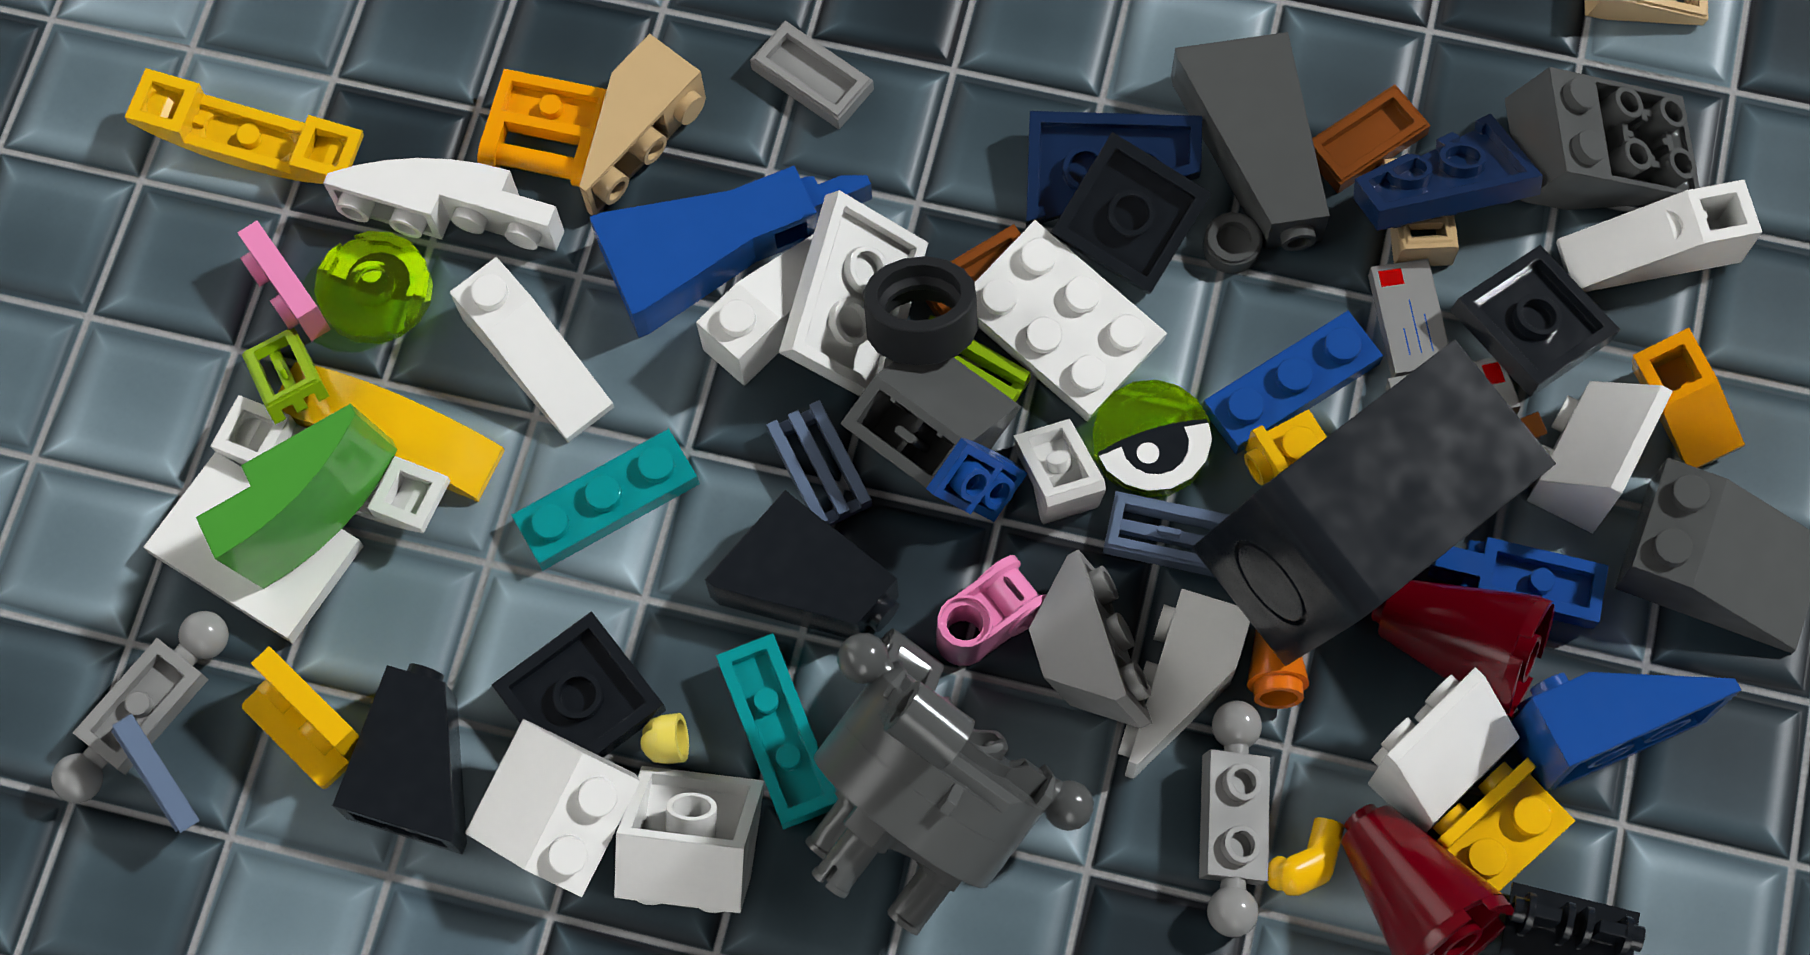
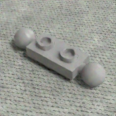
M198 611L184 619L179 628L178 638L180 644L174 651L156 638L73 731V734L89 747L83 753L65 756L55 765L51 776V783L55 793L61 799L70 803H82L92 799L102 787V769L108 762L124 775L133 767L130 759L111 731L114 723L132 713L150 743L153 744L209 679L193 667V665L199 659H211L219 655L226 647L229 631L225 621L219 615L210 611Z
M1236 700L1229 701L1220 706L1212 719L1213 734L1216 740L1224 746V751L1211 749L1202 755L1199 879L1221 881L1220 889L1212 895L1208 902L1207 916L1211 926L1219 934L1226 937H1240L1253 929L1258 919V905L1252 894L1246 890V884L1261 885L1268 881L1270 757L1249 754V747L1258 740L1261 734L1262 721L1258 711L1252 705Z

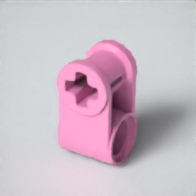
M1009 555L996 562L975 582L951 599H948L941 607L937 618L936 645L941 656L949 663L958 666H968L979 662L1012 636H1016L1030 627L1047 594L1039 595L1019 571L1021 563L1015 555ZM958 621H967L973 623L979 629L980 634L971 640H960L955 638L948 628Z

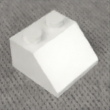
M1590 381L1578 400L1568 395L1551 426L1561 432L1554 448L1551 449L1542 445L1556 462V465L1536 480L1527 501L1593 534L1623 493L1673 391L1662 385Z
M522 719L465 834L522 869L582 897L640 783V779L635 773Z
M642 766L638 775L640 783L616 832L614 898L636 900L645 905L669 904L693 907L709 913L724 911L741 913L751 878L764 792V780Z

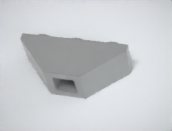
M1078 549L1067 555L1029 627L1043 677L1070 706L1134 727L1143 728L1152 724L1144 700L1151 696V689L1140 666L1135 661L1131 662L1128 649L1134 647L1135 642L1124 618L1119 613L1115 614L1112 601L1119 598L1116 586L1104 566L1095 569Z

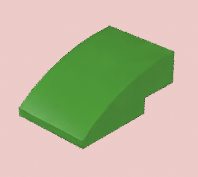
M350 403L242 464L241 467L250 487L196 517L215 560L261 588L268 587L314 555L348 523L382 479L397 452V448L389 436Z

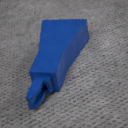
M794 165L729 191L601 212L589 218L599 249L637 336L641 338L652 333L754 263L790 249L813 235L825 195L840 190L858 202L864 203L872 199V188L867 175H841L817 184L814 176L800 178Z

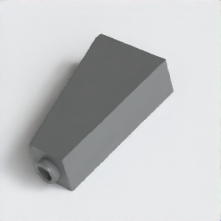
M1288 32L1175 48L1171 72L1173 87L1189 115L1202 116V138L1245 215L1253 219L1259 226L1264 248L1282 247L1287 251H1298L1322 241L1330 215Z

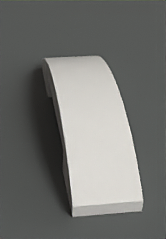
M238 395L211 447L214 451L242 465L303 431L306 427L298 425L291 415L284 413L286 419L275 425L265 405ZM394 456L382 479L355 514L397 528L424 533L451 480L446 475Z

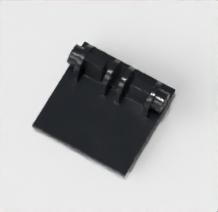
M1516 882L1511 884L1509 903L1515 910L1513 916L1506 914V927L1503 930L1499 955H1634V951L1640 952L1642 950L1646 929L1644 926L1638 925L1639 912Z

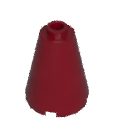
M1411 580L1372 611V621L1379 623L1378 634L1380 637L1445 679L1452 674L1461 682L1476 667L1486 677L1507 716L1513 717L1518 711L1517 705L1524 700L1533 681V677H1530L1529 674L1536 657L1541 659L1552 626L1555 605L1552 604L1553 601L1539 595Z
M1368 804L1353 813L1345 822L1344 828L1347 832L1343 836L1341 844L1392 955H1478L1506 927L1498 917L1500 913L1513 916L1515 909L1507 901L1504 894L1393 806L1384 805L1377 808L1375 804Z

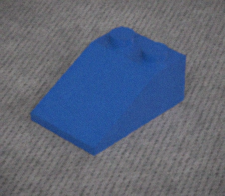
M1588 672L1568 680L1565 673H1559L1533 686L1530 689L1533 696L1517 705L1519 713L1511 723L1520 738L1514 746L1522 761L1528 757L1537 766L1531 775L1549 793L1706 723L1741 691V688L1735 678Z

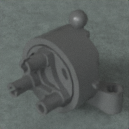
M893 628L881 639L870 633H858L850 636L842 643L837 658L841 673L850 681L867 685L814 755L815 763L837 788L835 795L838 797V800L812 835L808 836L805 840L807 846L823 859L819 866L814 868L812 875L821 883L827 880L828 883L825 887L832 893L845 899L850 893L849 890L878 852L885 854L888 849L902 853L917 861L916 863L920 868L887 912L902 928L911 934L918 935L950 891L954 892L962 881L978 888H987L1043 813H1045L1046 819L1054 827L1065 831L1080 829L1089 822L1093 813L1094 801L1091 792L1083 784L1071 780L1061 781L1055 778L1053 772L1045 764L1038 768L1025 758L1007 760L1005 754L1008 752L1009 747L1001 733L995 730L973 729L975 725L974 719L955 707L949 696L942 697L935 692L944 664Z

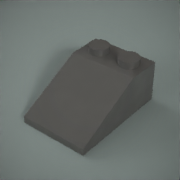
M1667 458L1648 484L1614 589L1786 652L1794 653L1797 649L1810 606V530L1729 479Z

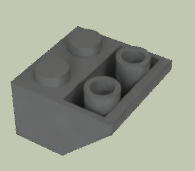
M954 357L938 364L917 366L893 362L875 375L840 424L927 488L961 438L969 439L991 449L1021 409V406Z

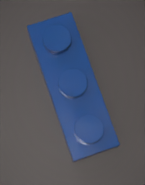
M1348 310L1203 401L1202 410L1237 455L1246 449L1251 430L1263 425L1266 431L1310 409L1380 365L1383 354Z

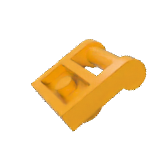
M504 69L480 140L477 162L498 168L505 166L569 179L572 186L579 187L607 89ZM508 132L577 145L578 147L575 157L506 144L505 140Z

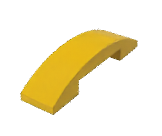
M145 68L125 114V119L128 123L200 155L243 169L279 178L324 184L327 173L351 167L364 137L363 130L308 115L306 122L303 123L206 95L200 83Z
M294 362L290 371L296 383L305 379L299 363ZM315 366L329 397L320 402L314 393L305 397L304 400L308 408L299 413L296 412L293 405L282 409L284 413L291 415L298 425L308 428L351 403L393 440L397 448L394 456L448 476L451 481L447 490L479 502L505 452L504 448L499 444L435 410L372 383L319 366ZM283 384L279 389L278 393L285 389Z

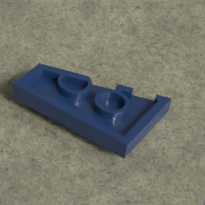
M1030 111L1026 228L1034 220L1041 224L1060 218L1112 132L1190 180L1199 178L1202 161V116Z
M1490 113L1476 120L1475 130L1461 137L1451 132L1436 140V149L1422 156L1407 153L1355 178L1353 198L1378 231L1387 228H1399L1406 224L1432 218L1453 216L1460 212L1491 205L1508 204L1514 200L1540 195L1543 175Z

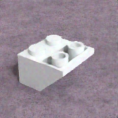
M1476 667L1461 682L1452 674L1447 677L1425 700L1426 705L1414 717L1419 723L1415 725L1407 717L1388 735L1381 744L1383 747L1371 759L1378 768L1369 780L1368 785L1389 805L1393 806L1425 833L1520 738L1486 677Z

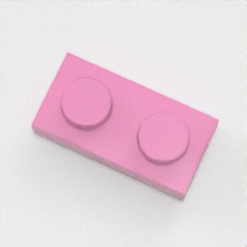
M258 220L237 232L249 251L240 257L241 261L259 287L267 282L272 284L278 296L271 299L270 302L287 328L290 330L299 324L311 342L330 331L331 328L318 306Z

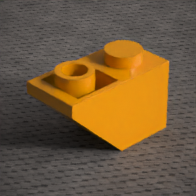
M1686 328L1633 355L1632 370L1640 384L1662 385L1673 391L1659 420L1683 463L1701 468L1745 446L1719 380L1690 328Z

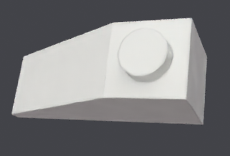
M813 235L738 281L696 322L703 350L744 386L779 353Z
M497 257L450 291L465 324L568 443L614 408L613 402L535 300Z

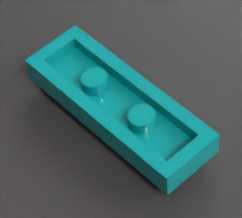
M668 428L511 514L540 568L544 571L698 486L700 483L698 476Z
M769 634L716 655L783 830L829 812L838 800V797L835 795L836 789L815 763L814 755L819 747L774 634Z

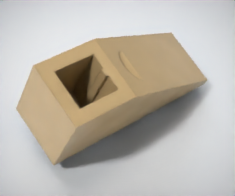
M650 33L611 73L579 186L587 212L592 216L597 214L606 204L611 205L621 198L628 187L629 179L644 164L650 165L660 157L670 136L682 124L688 125L692 123L702 111L706 100L701 71Z

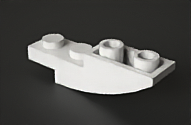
M434 158L383 160L359 164L327 173L323 182L337 211L345 217L357 222H368L369 218L389 224L395 231L412 238H420L422 234L442 240L450 220L457 227L467 232L482 234L484 230L503 235L514 245L529 250H535L538 246L557 251L564 234V228L556 206L519 196L510 170L481 163Z

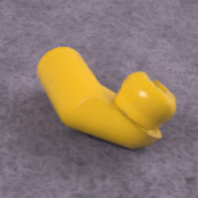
M1314 818L1307 849L1295 853L1288 858L1283 856L1274 857L1268 863L1267 883L1270 888L1276 891H1284L1288 896H1301L1326 884L1334 872L1344 825L1328 818Z

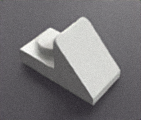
M1070 419L1013 435L1017 455L1033 484L1039 516L1043 524L1083 513L1100 505L1106 491L1104 478Z

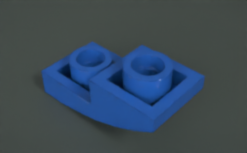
M961 438L926 489L932 495L970 515L972 512H975L995 522L1028 473L1014 461L979 443Z

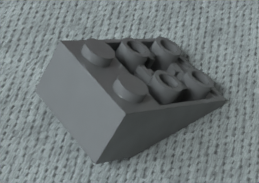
M1548 67L1505 98L1510 136L1543 175L1541 194L1523 198L1521 202L1563 210L1639 206L1652 204L1686 190L1700 188L1683 96Z

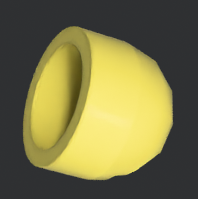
M681 713L660 715L650 719L644 726L640 742L641 750L650 760L661 764L684 763L687 761L689 755V735L686 721Z

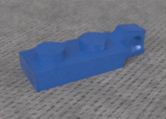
M1487 537L1484 542L1469 540L1466 549L1453 546L1430 565L1428 577L1459 586L1539 595L1553 601L1552 604L1555 605L1553 620L1594 629L1600 623L1609 565Z

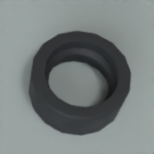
M923 256L895 261L885 265L872 275L863 291L867 339L877 353L894 362L914 366L938 364L959 355L972 343L978 330L975 283L963 268L948 260ZM927 300L938 302L952 308L946 314L929 320L913 321L890 314L896 307L915 301Z

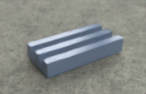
M818 400L809 404V410L802 413L796 410L788 414L787 420L781 423L775 420L766 424L768 434L805 506L832 526L872 507V499L821 401ZM816 423L854 500L846 503L808 426ZM793 433H796L834 507V509L824 513L786 438Z
M1118 491L1115 492L1103 548L1104 554L1213 576L1196 553L1118 537L1119 534L1192 549L1191 547L1204 537L1203 535L1161 525L1155 526L1122 519L1123 513L1129 512L1210 530L1214 529L1229 514Z
M132 713L114 723L111 729L112 733L175 832L179 830L181 833L199 822V818Z

